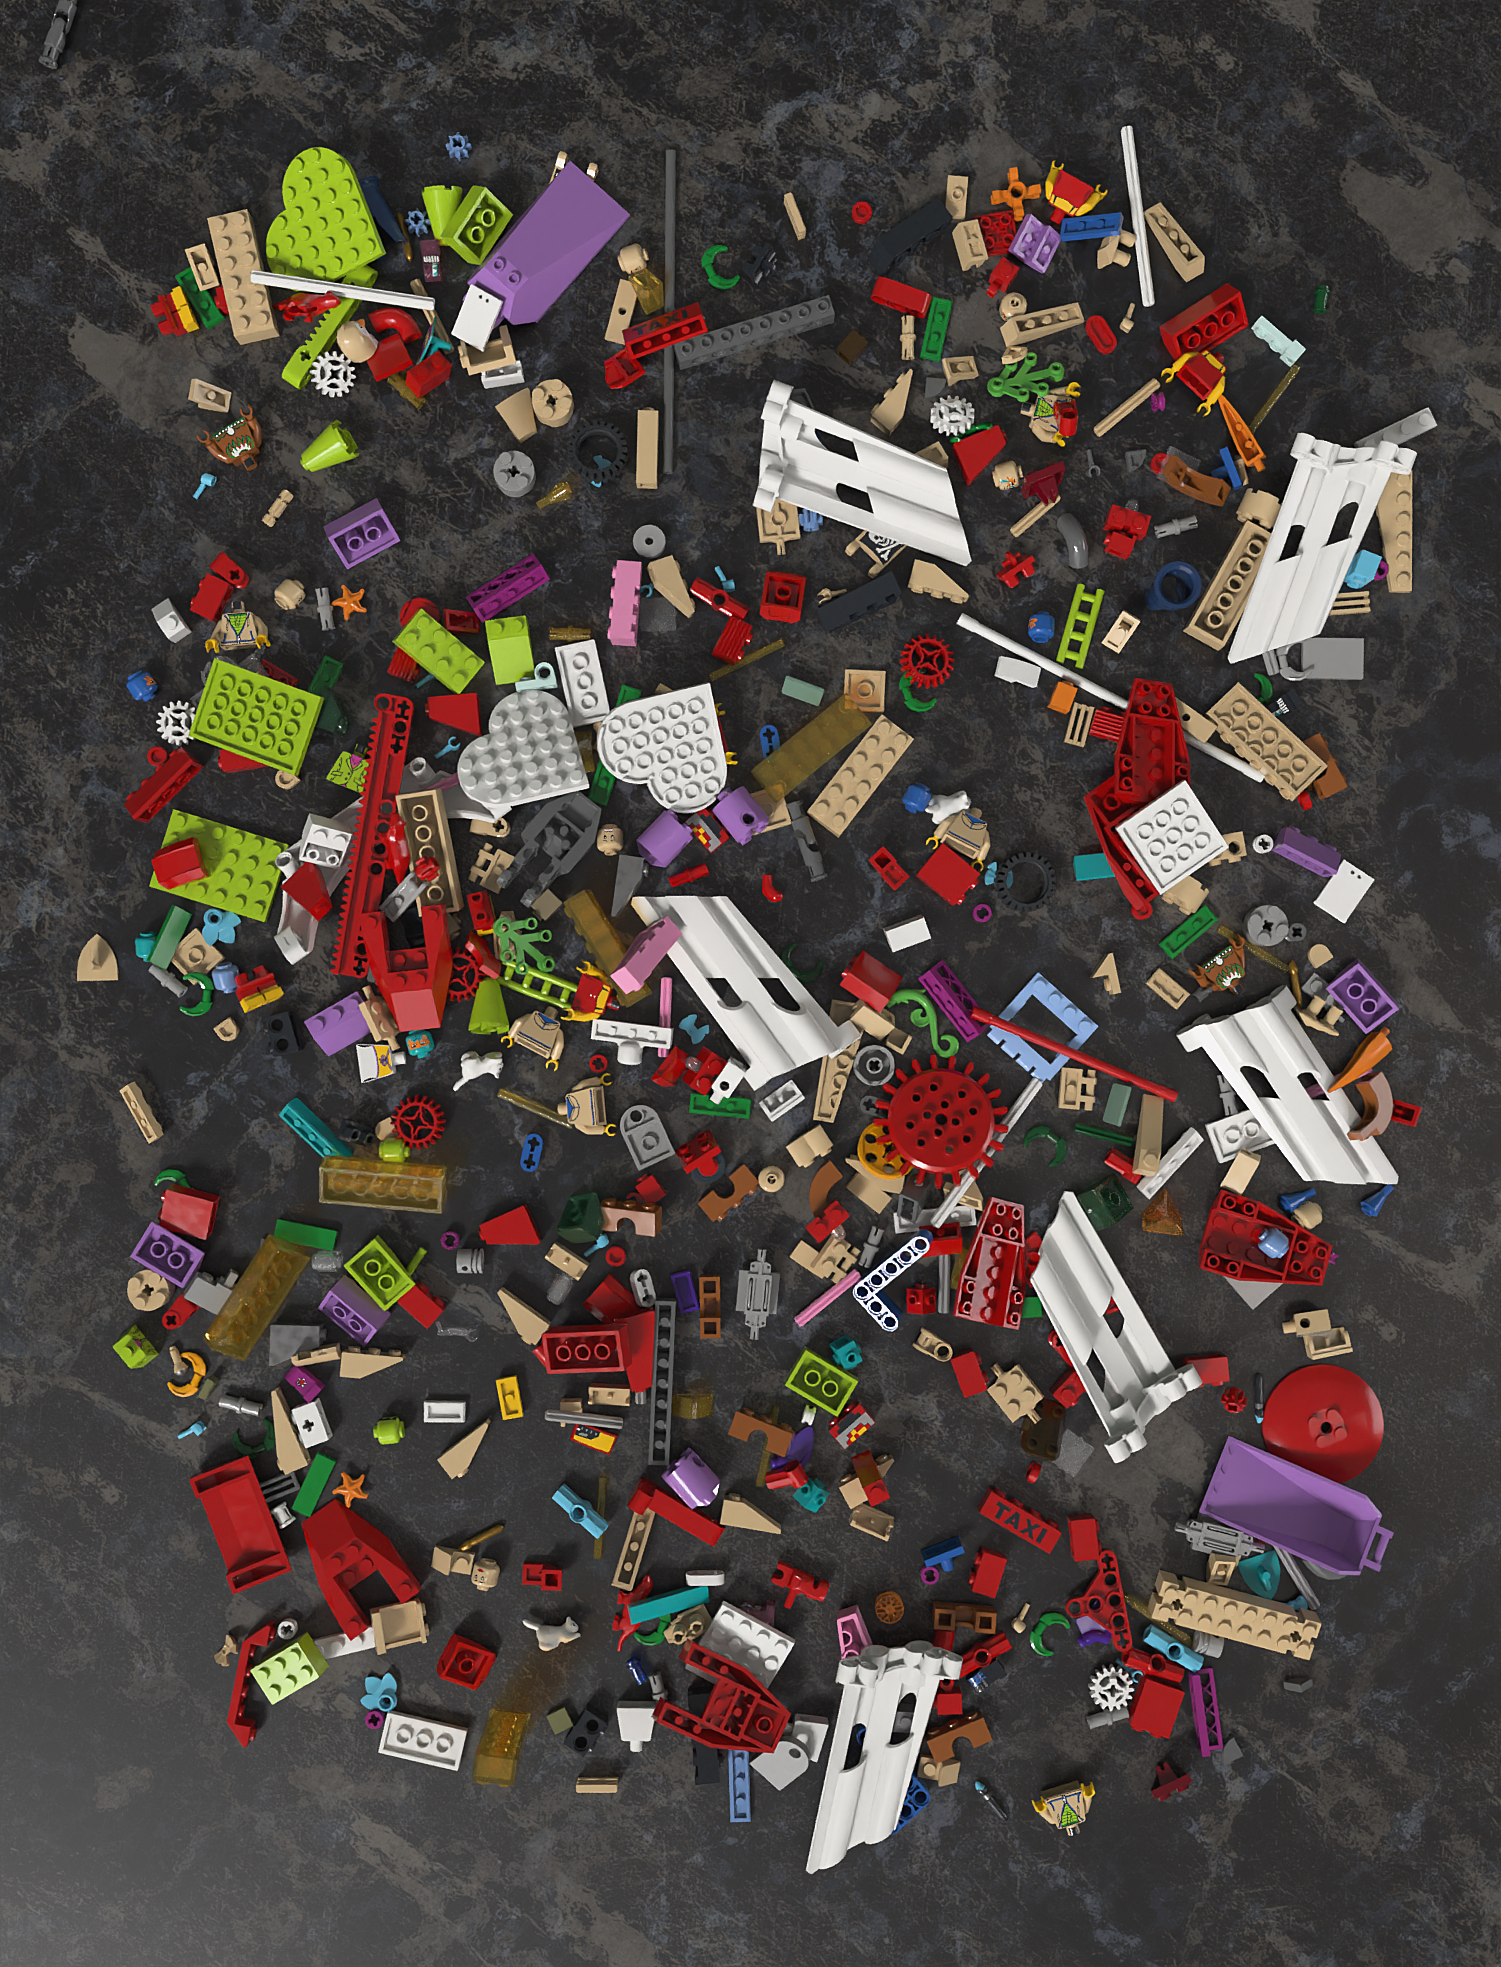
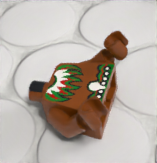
M248 404L249 413H245L241 407L240 413L243 417L211 435V440L209 439V433L205 429H202L206 433L205 439H200L197 434L196 437L200 442L206 443L205 447L215 458L227 464L233 463L235 466L243 463L246 470L250 471L258 466L254 456L260 453L259 446L262 444V429L256 417L252 415L253 407Z
M1237 934L1238 939L1236 941L1229 938V942L1233 947L1231 945L1223 947L1202 964L1198 965L1195 963V972L1192 970L1188 971L1189 974L1195 977L1201 987H1211L1213 991H1224L1229 988L1234 996L1244 990L1238 981L1245 975L1244 970L1246 968L1243 948L1245 940L1242 936Z

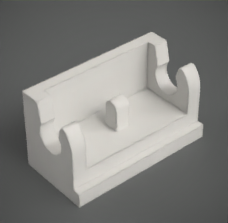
M516 360L515 364L481 372V379L485 389L524 382L520 360Z
M922 915L883 928L892 952L931 939Z
M791 1079L759 1102V1104L773 1122L804 1100L805 1097Z

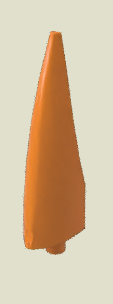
M1221 394L1218 401L1237 450L1247 467L1255 466L1257 471L1261 472L1266 468L1263 464L1266 455L1243 419Z
M1383 1027L1379 1032H1371L1361 1042L1345 1069L1327 1090L1328 1093L1347 1085L1366 1073L1392 1050V1045L1386 1038L1390 1033L1388 1028Z

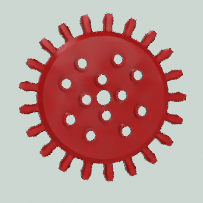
M931 1055L929 1062L931 1069L922 1071L920 1063L917 1059L912 1060V1069L915 1075L908 1078L899 1068L895 1071L897 1079L903 1083L898 1089L889 1083H884L882 1089L893 1096L891 1103L876 1100L875 1107L887 1110L888 1118L873 1119V1126H887L889 1134L882 1135L876 1139L877 1145L892 1142L895 1149L888 1152L885 1160L890 1162L900 1155L906 1161L900 1167L899 1174L901 1176L906 1174L911 1166L919 1169L920 1171L916 1177V1184L921 1185L924 1181L926 1172L935 1174L934 1183L936 1189H940L942 1186L943 1174H952L953 1183L956 1187L961 1185L959 1171L964 1169L969 1171L970 1176L974 1180L978 1179L979 1172L973 1164L977 1160H981L986 1166L991 1168L994 1161L984 1152L988 1147L1000 1152L1004 1148L1002 1143L991 1139L993 1132L1003 1134L1007 1133L1009 1129L1007 1125L994 1123V1116H1002L1008 1112L1007 1107L1004 1106L992 1108L990 1101L1001 1095L1000 1088L986 1094L982 1086L988 1082L990 1075L986 1073L978 1081L973 1080L969 1077L974 1067L972 1062L966 1065L963 1073L955 1071V1056L951 1055L948 1060V1068L945 1069L938 1068L936 1055ZM935 1085L937 1090L931 1091L930 1086ZM964 1092L966 1096L964 1098H960L958 1096V1093ZM915 1095L920 1097V1100L917 1102L912 1099ZM946 1102L948 1107L942 1108L941 1103ZM975 1109L977 1114L971 1115L969 1110ZM928 1112L931 1114V1117L926 1119L923 1114ZM944 1115L947 1118L946 1124H937L935 1121L936 1116ZM957 1119L959 1125H953L952 1120ZM912 1123L914 1127L912 1129H908L906 1127V1124ZM937 1129L941 1130L942 1135L937 1136L934 1131ZM968 1136L970 1142H964L963 1137ZM923 1140L924 1146H919L917 1141ZM946 1147H951L953 1152L947 1153Z

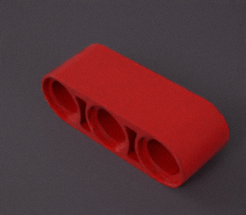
M885 277L877 278L870 296L873 301L918 318H925L932 300V296L924 291Z

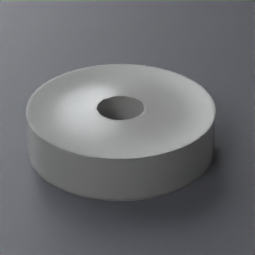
M654 525L640 527L633 537L635 551L643 558H656L665 549V536L661 529ZM652 539L653 543L651 545H647L646 540Z

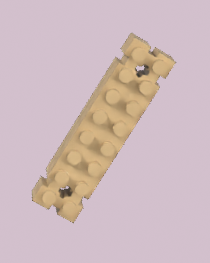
M1159 1570L1155 1582L1158 1593L1152 1592L1148 1604L1152 1618L1168 1622L1169 1618H1173L1176 1625L1286 1654L1287 1650H1291L1293 1656L1310 1660L1314 1648L1311 1638H1317L1322 1624L1316 1612L1303 1608L1296 1612L1293 1606L1184 1576L1182 1581L1177 1580L1175 1574Z

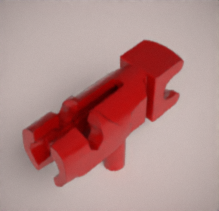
M778 1560L777 1568L783 1571V1574H772L771 1582L783 1588H790L784 1607L791 1609L796 1595L800 1593L805 1594L807 1598L824 1601L830 1586L829 1582L820 1579L818 1583L814 1584V1575L792 1567V1564Z

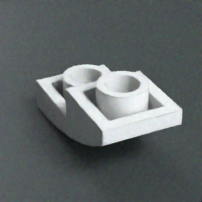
M1000 656L995 676L1011 683L1017 681L1034 688L1037 687L1041 668L1024 661Z

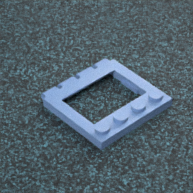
M1038 972L998 1015V1017L1009 1021L1033 994L1076 1033L1072 1040L1065 1044L1076 1050L1098 1027ZM993 1025L989 1026L991 1030L987 1036L997 1045L1004 1040L1005 1042L1001 1045V1048L1012 1058L1019 1053L1020 1055L1015 1061L1027 1072L1032 1067H1035L1031 1075L1042 1083L1046 1078L1051 1080L1070 1059L1057 1053L1055 1059L1049 1064L1019 1036Z

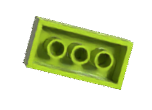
M418 609L392 640L393 643L454 694H460L485 663L423 609Z

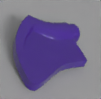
M807 1426L795 1434L787 1456L777 1455L776 1458H771L773 1469L784 1468L787 1463L793 1460H798L803 1468L806 1466L813 1449L812 1427Z
M1095 1599L1090 1607L1091 1609L1099 1607V1599ZM1090 1617L1075 1618L1081 1632V1636L1077 1637L1081 1647L1089 1646L1095 1642H1102L1104 1644L1109 1642L1111 1633Z

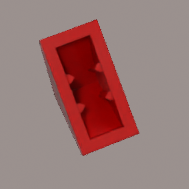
M450 609L443 610L444 628L452 635L479 633V618L476 613Z

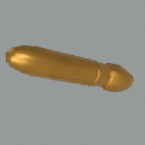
M398 212L396 222L404 237L408 240L405 245L402 242L406 258L412 261L413 251L405 218Z
M1291 960L1289 963V973L1291 974L1293 996L1297 1001L1295 1006L1302 1008L1298 968L1295 961Z
M496 1525L470 1540L464 1541L458 1549L461 1551L469 1550L472 1546L501 1532L504 1526Z

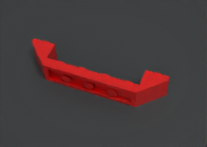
M275 1620L268 1621L249 1634L242 1642L227 1724L243 1747H247L251 1740L254 1741L257 1733V1728L254 1727L256 1720L242 1717L245 1710V1705L242 1704L243 1698H246L249 1690V1685L246 1684L247 1678L251 1676L250 1670L253 1668V1665L250 1664L251 1658L255 1656L257 1645L267 1647L271 1640L274 1641L277 1628H274Z

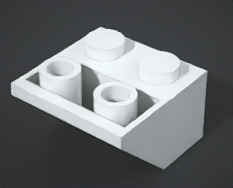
M309 813L302 834L299 860L339 869L352 836L349 824Z

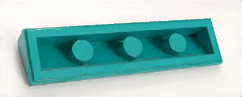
M1104 853L1074 856L1073 867L1077 881L1115 877Z
M298 1098L291 1100L280 1112L279 1116L336 1171L353 1155L354 1152L341 1139L336 1138V1134Z
M687 1586L627 1604L631 1625L708 1603V1586Z

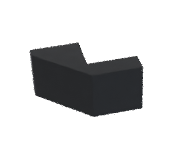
M414 902L399 918L404 926L406 939L410 947H426L422 916L419 917L417 904Z

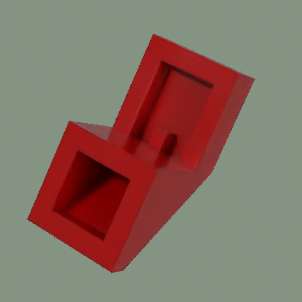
M884 846L868 860L894 891L909 878V875L896 863L897 860Z
M524 1562L522 1585H541V1590L561 1591L562 1569L547 1563Z

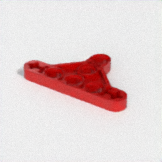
M1102 1549V1552H1099V1559H1097L1098 1572L1081 1596L1071 1597L1066 1601L1065 1610L1072 1617H1090L1111 1633L1112 1643L1117 1650L1126 1652L1132 1646V1637L1117 1559L1111 1550ZM1107 1553L1111 1557L1108 1563L1110 1568L1114 1567V1570L1107 1569L1106 1563L1101 1561L1105 1557L1104 1554ZM1108 1574H1114L1116 1577L1113 1585H1107L1105 1582V1577ZM1113 1594L1118 1595L1120 1598L1116 1606H1112L1109 1603V1598ZM1093 1598H1097L1100 1601L1097 1609H1091L1089 1606V1602ZM1072 1602L1080 1604V1609L1076 1613H1072L1069 1610V1605ZM1117 1615H1121L1124 1619L1121 1626L1113 1624V1618ZM1115 1631H1122L1123 1638L1127 1640V1642H1124L1123 1647L1117 1643V1641H1120V1634L1118 1632L1115 1633Z

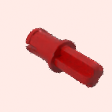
M704 862L689 869L685 868V871L670 876L668 880L671 887H676L689 881L693 883V880L709 875V871Z

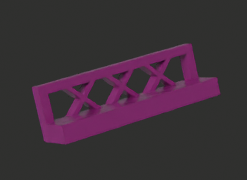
M531 554L466 596V599L483 623L550 580L535 555ZM532 562L535 563V564H533L532 566L526 568V566H528V565L531 564ZM482 596L481 599L477 600L476 602H473L475 599Z
M943 959L918 978L967 1042L980 1035L990 1026V1024L985 1023L980 1026L976 1019L970 1017L973 1007H979V1005ZM939 967L945 973V977H942L937 971ZM951 985L955 986L957 993L953 992ZM963 1001H966L969 1004L970 1009H967L964 1006Z
M1211 1666L1201 1667L1196 1673L1187 1669L1197 1746L1202 1757L1211 1756L1210 1750L1223 1749L1213 1668ZM1208 1673L1209 1680L1203 1686L1199 1674ZM1205 1691L1211 1695V1700L1207 1706L1203 1702ZM1208 1711L1214 1715V1720L1209 1726L1206 1724L1205 1717ZM1210 1732L1217 1736V1743L1209 1744L1208 1734Z

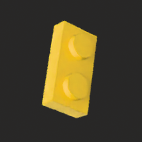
M517 1375L496 1379L503 1420L523 1417L524 1412Z

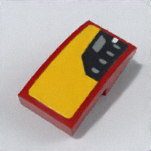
M575 1424L570 1436V1440L610 1455L617 1439L615 1433L597 1428L596 1426Z

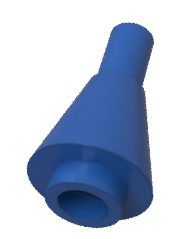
M1386 1184L1380 1192L1362 1201V1211L1368 1216L1377 1217L1386 1197L1394 1188L1390 1184Z
M1311 1188L1302 1193L1280 1196L1279 1206L1283 1212L1291 1214L1303 1202L1315 1196L1316 1192Z

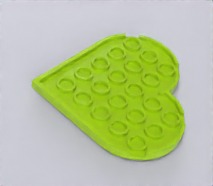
M322 147L310 148L298 154L290 163L283 180L282 193L286 210L275 218L266 239V256L272 273L334 282L385 255L386 252L350 163L341 154ZM291 289V290L299 291V292H308V291H302V290Z

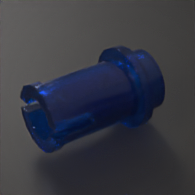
M635 1656L626 1662V1668L631 1671L636 1684L641 1685L648 1680V1676L640 1664L641 1660Z

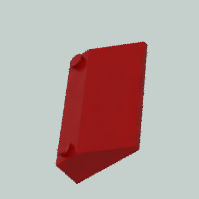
M249 1455L208 1468L190 1477L189 1481L196 1499L201 1498L227 1566L226 1578L232 1594L292 1571Z

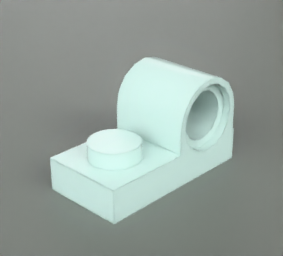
M547 662L539 663L536 666L534 680L531 677L519 679L520 682H515L517 693L523 690L558 688L554 669ZM541 670H550V675L547 678L540 677Z

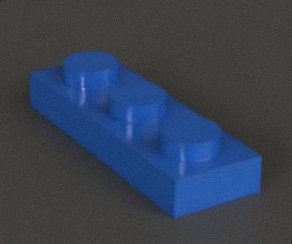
M1121 212L1065 218L1062 221L1060 238L1063 242L1118 236L1121 234L1123 215Z

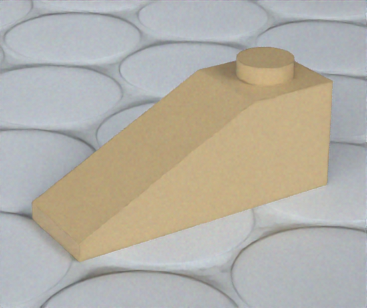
M502 1287L498 1295L518 1333L522 1335L521 1339L530 1345L531 1343L536 1345L542 1337V1333L550 1326L551 1321Z
M489 1418L442 1453L437 1459L451 1479L456 1476L460 1478L469 1471L467 1467L470 1465L491 1422Z
M735 1493L724 1495L720 1524L776 1534L781 1533V1525L745 1498H741V1495Z

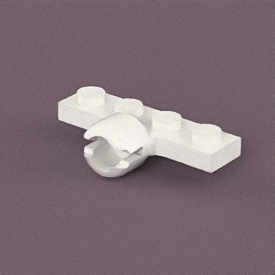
M593 1019L591 1039L617 1043L619 1046L618 1062L637 1065L642 1061L644 1046L671 1049L674 1028Z

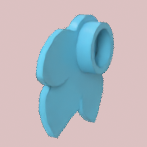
M216 908L209 909L204 915L205 926L202 930V936L209 946L213 945L217 939L225 943H234L235 931L233 927L240 924L241 921L233 912H222ZM213 915L218 916L217 922L211 921Z
M386 1673L383 1679L375 1676L366 1677L365 1687L368 1694L362 1697L361 1703L370 1710L379 1708L382 1711H391L397 1704V1697L395 1695L397 1682L393 1675ZM388 1697L391 1702L386 1703L384 1698Z

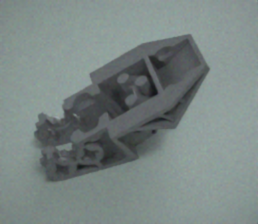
M574 791L546 803L521 833L525 845L515 856L510 866L502 871L496 883L504 889L507 888L522 870L538 856V852L543 849L553 857L552 861L545 871L539 875L536 883L524 893L520 900L526 907H531L559 875L569 873L590 851L592 844L595 842L602 809L579 791Z

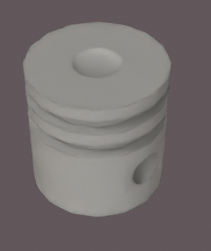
M458 1249L457 1273H473V1271L474 1273H478V1271L483 1273V1249H480V1251L478 1249Z
M1195 1630L1192 1640L1193 1651L1219 1658L1224 1646V1637Z

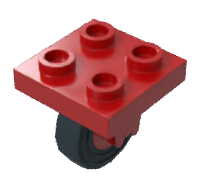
M710 1130L699 1133L695 1139L682 1144L675 1151L687 1174L691 1172L692 1176L700 1182H714L725 1171L726 1161Z

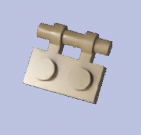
M486 843L484 848L480 849L479 857L475 865H472L468 879L475 882L479 875L483 877L480 883L481 886L499 894L502 887L496 881L502 874V871L510 866L515 857L500 849H497L495 855H492L490 852L493 846ZM486 859H488L491 863L485 872L481 869Z
M1062 1067L1058 1108L1079 1110L1080 1102H1085L1084 1110L1092 1111L1096 1098L1094 1096V1085H1097V1078H1095L1096 1070H1088L1087 1077H1082L1083 1069ZM1082 1083L1086 1084V1096L1081 1095Z
M833 1233L810 1266L827 1278L833 1271L835 1274L831 1280L837 1284L841 1278H845L847 1275L846 1271L852 1263L855 1264L857 1261L856 1257L861 1251L854 1247L849 1253L847 1250L851 1244ZM842 1257L846 1258L840 1267H837V1264L842 1259Z

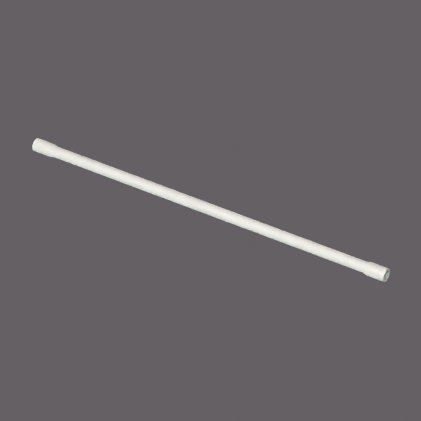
M964 613L961 614L957 622L958 625L995 642L1126 711L1128 700L980 624L977 620ZM1183 730L1185 742L1232 766L1258 782H1262L1265 776L1260 771H1255L1250 764L1208 742L1203 744Z

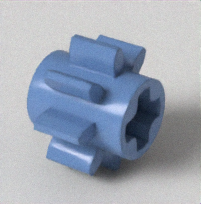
M457 132L453 137L449 136L450 143L446 144V148L450 150V157L453 158L455 156L459 161H461V158H468V150H471L472 146L468 143L467 135L462 137Z
M418 208L412 213L409 211V219L405 220L406 225L409 226V233L415 232L418 237L424 232L428 233L427 226L431 224L430 220L427 219V212L421 213Z
M803 509V514H799V526H804V531L819 530V525H823V515Z

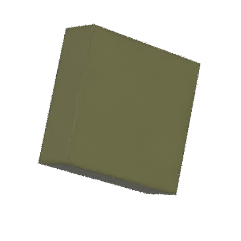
M214 1375L207 1378L198 1397L203 1400L210 1397L219 1378Z
M565 1705L546 1715L555 1735L574 1725Z

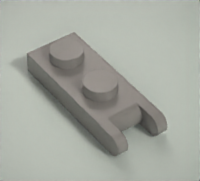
M414 870L379 907L381 911L385 910V915L392 922L397 921L429 885L427 882H424L419 886L412 879L416 875Z
M1312 973L1301 985L1300 989L1312 999L1315 995H1318L1327 1001L1322 1007L1327 1012L1332 1004L1343 1010L1342 1006L1326 990L1328 983L1316 973ZM1342 1016L1338 1018L1340 1023H1343L1345 1020Z

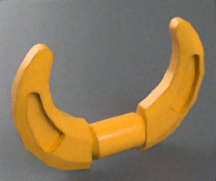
M185 1352L180 1354V1356L189 1359L195 1371L191 1383L183 1387L175 1386L172 1382L167 1383L171 1392L181 1397L191 1396L196 1393L202 1376L206 1375V1365L203 1359L196 1353Z

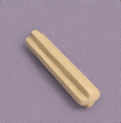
M1055 495V503L1048 499V506H1045L1041 501L1011 527V533L1015 537L1021 535L1061 499L1060 495Z

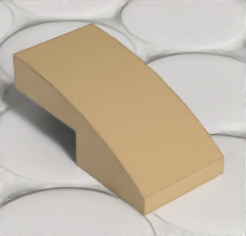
M858 1171L846 1185L849 1191L879 1214L892 1199Z
M800 1240L789 1257L820 1278L824 1277V1275L810 1266L819 1254V1251L803 1240Z

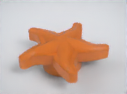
M342 585L343 597L333 601L332 605L334 607H343L344 618L347 621L350 614L354 611L366 613V608H363L359 602L365 593L364 589H360L357 593H351L345 585Z
M342 1472L343 1485L332 1491L333 1494L340 1493L345 1495V1503L349 1508L354 1497L365 1499L368 1497V1494L361 1490L365 1475L362 1474L360 1478L352 1479L346 1472Z

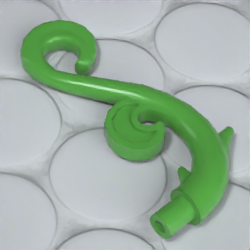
M904 988L894 992L886 1004L888 1009L896 1003H909L908 999L920 1003L926 1010V1016L921 1017L922 1009H915L910 1015L911 1022L918 1027L930 1024L931 1039L935 1052L943 1058H950L951 1055L954 1056L959 1049V1042L955 1036L950 1034L941 1036V1040L945 1039L950 1042V1047L947 1050H942L938 1045L937 1015L931 1001L923 994L926 989Z

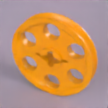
M872 1123L862 1132L858 1142L857 1151L861 1164L869 1173L881 1179L893 1180L903 1177L899 1174L900 1167L904 1164L901 1162L900 1155L890 1162H887L885 1157L883 1158L885 1149L890 1146L891 1142L877 1145V1142L870 1144L865 1140L867 1135H873L876 1139L886 1135L882 1130L885 1126L876 1127ZM867 1154H873L876 1156V1161L873 1163L868 1162L865 1157ZM885 1164L892 1165L894 1172H885L883 1166ZM911 1166L908 1169L906 1174H908L913 1169V1166Z

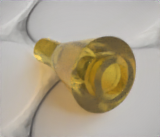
M561 480L546 497L537 501L536 504L539 509H542L550 503L553 504L572 498L571 493L573 491L568 482L563 483Z

